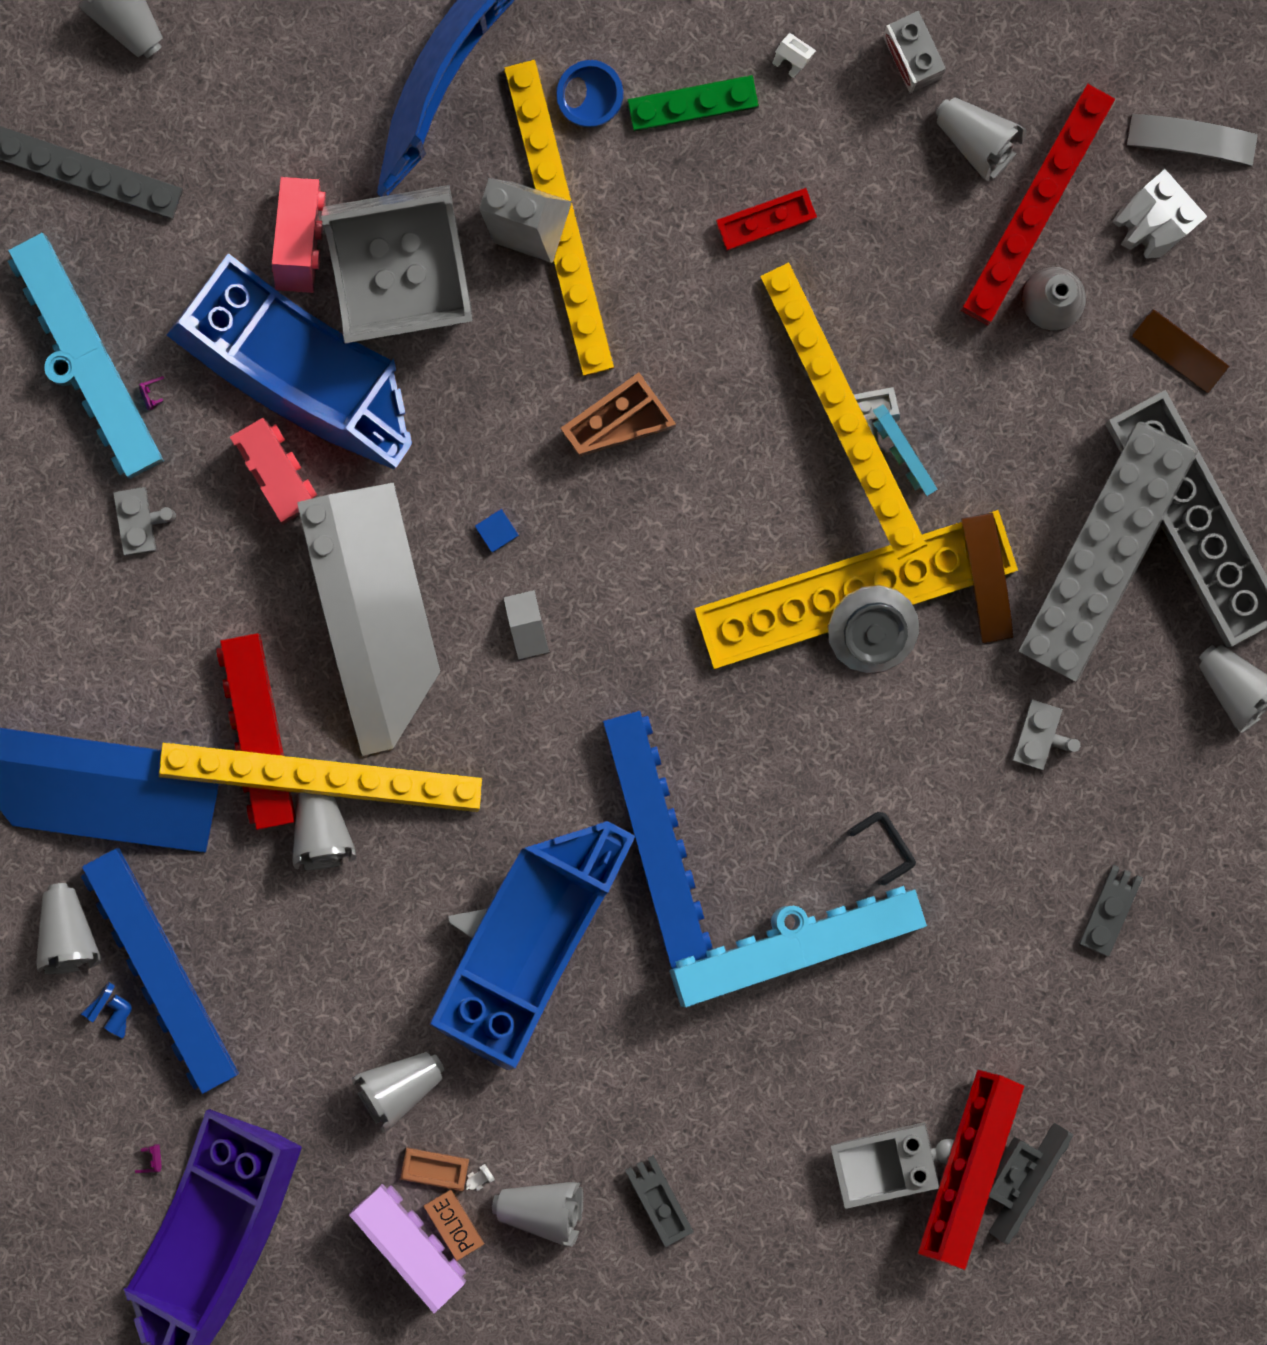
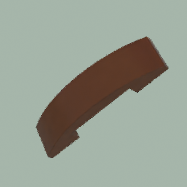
M993 513L961 518L977 606L976 613L982 643L1014 638L1006 577Z

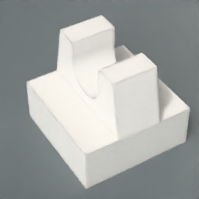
M789 33L775 51L776 55L772 64L778 67L783 60L790 61L792 69L788 74L794 78L810 61L816 50Z

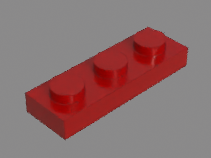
M803 188L717 219L716 223L726 251L810 222L817 219L807 188Z

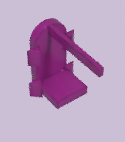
M163 376L139 384V390L147 410L154 409L153 407L162 404L163 399L150 401L148 396L150 390L146 385L165 379Z
M160 1144L141 1148V1152L149 1151V1153H152L153 1161H150V1167L154 1169L135 1170V1173L160 1172L162 1168Z

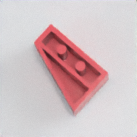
M281 177L272 257L275 290L314 293L315 269H319L320 250H317V240H322L323 223L319 221V211H322L326 204V192H320V182L318 179Z
M261 418L230 436V439L237 446L245 460V464L254 475L260 489L282 524L300 515L297 502L313 499L318 496L308 479L302 481L297 473V470L302 467L293 452L286 454L281 445L285 438L276 424L270 426L264 418Z

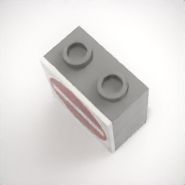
M919 11L886 26L883 38L910 94L942 79L946 67Z

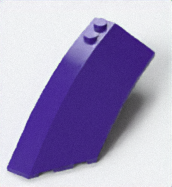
M210 1109L206 1110L185 1172L162 1225L127 1288H123L127 1301H132L137 1316L134 1322L142 1344H211L243 1291L267 1242L287 1192L302 1149L301 1146L277 1133Z

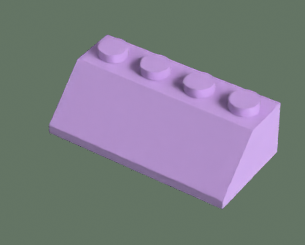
M381 1184L354 1207L349 1216L430 1310L435 1313L465 1284L466 1280L463 1275L466 1271L454 1258L449 1261L442 1253L445 1249L443 1244L434 1234L430 1237L426 1235L420 1228L424 1225L423 1221L413 1210L407 1213L400 1204L403 1200L400 1194L391 1185L386 1188Z

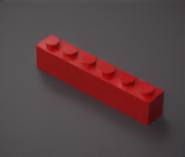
M256 633L220 640L221 648L216 649L220 667L225 666L227 679L222 680L226 699L231 698L233 710L228 712L232 730L237 729L240 741L235 742V751L284 756L261 634ZM242 786L244 793L249 792L252 805H247L249 823L255 824L256 830L295 822L296 816L290 791Z
M977 1069L920 1244L919 1255L959 1269H966L1025 1087L1024 1085L1004 1076Z

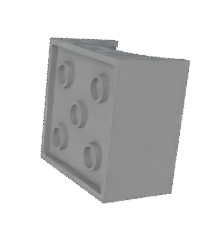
M450 185L323 207L321 218L327 236L335 275L345 343L472 321V307Z

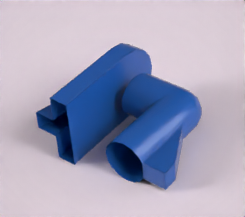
M108 982L100 995L81 1012V1015L94 1022L110 997L115 985ZM115 994L107 1003V1006L115 1011L104 1028L123 1039L126 1031V1019L132 1010V1006L128 1001Z

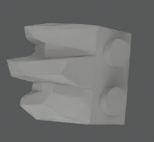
M1164 169L1120 208L1112 223L1118 227H1128V233L1121 245L1131 250L1142 243L1145 246L1144 256L1148 259L1162 257L1207 216Z

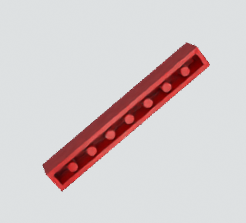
M1090 84L1086 85L960 311L987 326L992 322L1113 105L1115 98Z

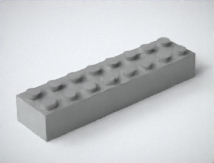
M1166 390L1105 423L1121 454L1137 423L1141 421L1198 450ZM1198 452L1160 526L1227 648L1267 628V575L1200 452Z
M1142 421L1137 423L1019 652L1075 682L1080 678L1199 452L1198 450Z

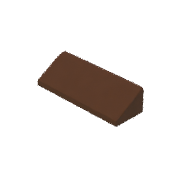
M1154 309L1149 312L1132 335L1134 339L1207 394L1230 367Z

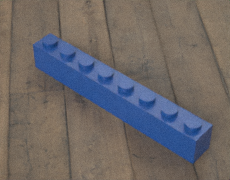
M637 711L603 721L671 968L677 967L676 961L690 956H694L695 961L706 958V951L713 949L709 933L701 932L699 920H703L704 915L700 901L693 902L690 890L695 889L696 886L691 870L685 871L681 860L687 858L683 839L676 840L673 828L679 827L674 808L667 809L664 797L670 796L666 778L659 779L656 766L662 764L657 746L650 748L647 735L653 734L649 717H642L641 712Z
M116 848L82 866L85 872L81 875L82 880L89 892L94 890L100 901L96 903V906L103 919L107 920L109 918L115 930L111 931V934L119 948L125 947L130 957L126 962L135 977L138 975L141 977L145 985L141 988L142 993L148 1004L154 1003L160 1015L156 1016V1019L164 1033L170 1032L175 1042L171 1047L180 1062L185 1060L190 1070L186 1075L194 1090L199 1088L203 1094L239 1074L120 848Z

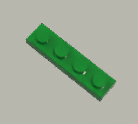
M753 75L628 99L634 132L759 108Z

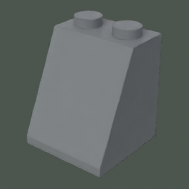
M488 178L479 210L493 243L553 263L572 201L515 182Z

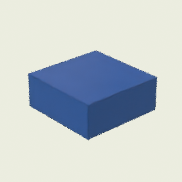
M502 509L475 525L492 553L519 536Z

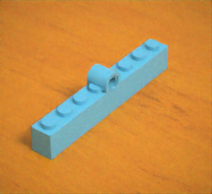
M40 233L8 250L12 256L8 263L17 278L22 276L27 287L23 288L27 300L31 306L37 304L42 314L37 317L40 325L46 334L51 332L57 342L52 345L55 352L49 355L45 361L44 369L47 377L61 386L72 384L75 390L81 388L86 400L82 401V405L90 419L96 417L101 427L96 431L104 446L110 445L116 456L111 458L119 475L125 473L131 479L162 463L164 460L47 236L44 233ZM62 362H67L69 366L67 373L58 375L57 366Z
M904 886L886 891V898L876 901L875 896L867 897L856 901L858 906L856 908L846 911L845 906L837 907L826 911L828 917L817 921L815 916L808 917L800 907H781L772 915V929L766 931L768 937L756 941L754 936H750L736 941V948L726 951L724 946H720L706 951V958L695 961L694 956H690L676 961L677 967L670 969L669 972L680 1006L688 1007L927 927L916 891H906ZM787 915L793 916L795 920V925L792 929H788L785 926L784 920Z

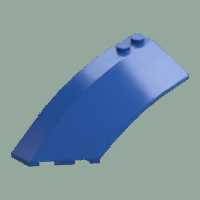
M457 0L436 27L417 58L393 114L377 189L378 197L388 196L426 155L423 144L435 113L450 83L481 37L515 0Z
M0 728V810L12 826L206 852L219 784L159 777L161 749Z

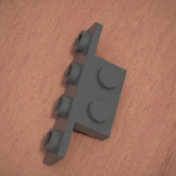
M1053 1123L1038 1150L1014 1136L1001 1158L989 1197L1004 1205L989 1231L990 1234L1007 1245L1011 1242L1012 1238L1018 1233L1028 1211L1034 1206L1044 1184L1052 1176L1053 1169L1060 1157L1068 1149L1069 1142L1073 1137L1072 1133Z

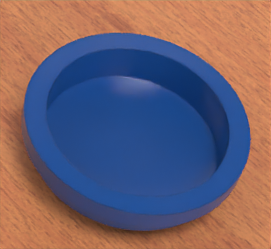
M584 60L573 64L563 73L557 86V102L562 113L572 123L582 127H598L606 124L616 116L623 103L624 90L618 74L609 65L600 61ZM578 77L584 80L586 84V97L579 107L571 108L565 101V89L571 79Z

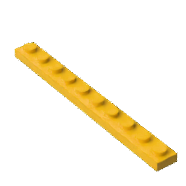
M531 60L504 67L535 189L571 201L536 61ZM571 203L555 254L554 264L583 376L613 369L614 365Z
M788 262L760 276L897 559L900 560L927 547L790 263Z
M162 743L159 777L472 812H478L480 809L482 778L171 743Z

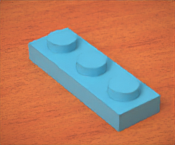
M882 404L874 409L873 412L878 420L873 424L883 439L889 436L894 446L890 448V451L900 465L905 462L910 469V472L905 475L915 491L922 488L926 496L938 490L885 405Z

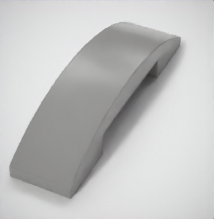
M1132 114L1127 146L1156 151L1160 149L1221 159L1222 162L1253 166L1258 135L1211 123L1164 116Z

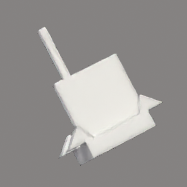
M485 1164L479 1167L481 1170L477 1173L471 1172L467 1175L469 1177L466 1181L467 1190L477 1189L479 1191L483 1188L482 1184L487 1181L491 1183L495 1180Z

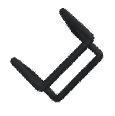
M876 812L850 828L847 834L855 836L877 821H881L906 862L878 879V883L885 886L912 869L916 865V860L886 813Z

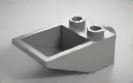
M923 1122L831 1145L845 1209L939 1189L940 1184L934 1161L939 1160L941 1163L947 1164L954 1140L943 1139L937 1144L936 1148L931 1149L926 1123ZM909 1139H916L919 1142V1147L916 1150L908 1149L906 1143ZM918 1170L926 1173V1179L922 1182L914 1179V1173Z

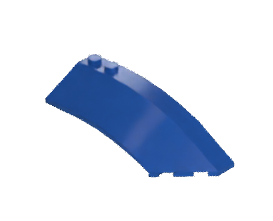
M229 253L167 333L170 339L240 391L273 412L330 443L392 469L398 466L412 445L410 432H407L404 421L405 408L401 390L397 389L394 375L396 371L394 358L390 360L358 342L345 343L342 333L328 326L283 296Z
M606 821L521 849L473 935L429 1025L505 1070L515 1069L572 954L605 895L609 892L635 835Z

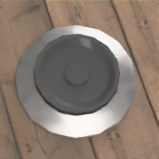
M881 585L861 587L846 595L834 608L828 624L829 643L837 659L850 669L865 673L886 671L900 664L913 650L919 635L918 615L911 601L896 589Z

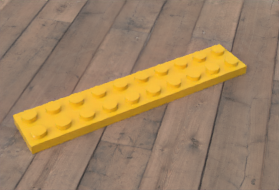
M996 510L992 513L997 529L1004 572L1007 575L1018 571L999 510ZM959 522L922 534L927 547L900 560L897 559L891 545L694 608L713 668L717 669L828 633V624L834 608L846 595L861 587L881 585L896 589L914 605L973 586L962 523Z

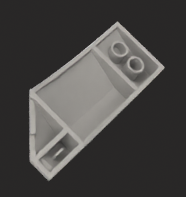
M393 482L297 502L332 647L362 756L394 749L402 733L441 672Z

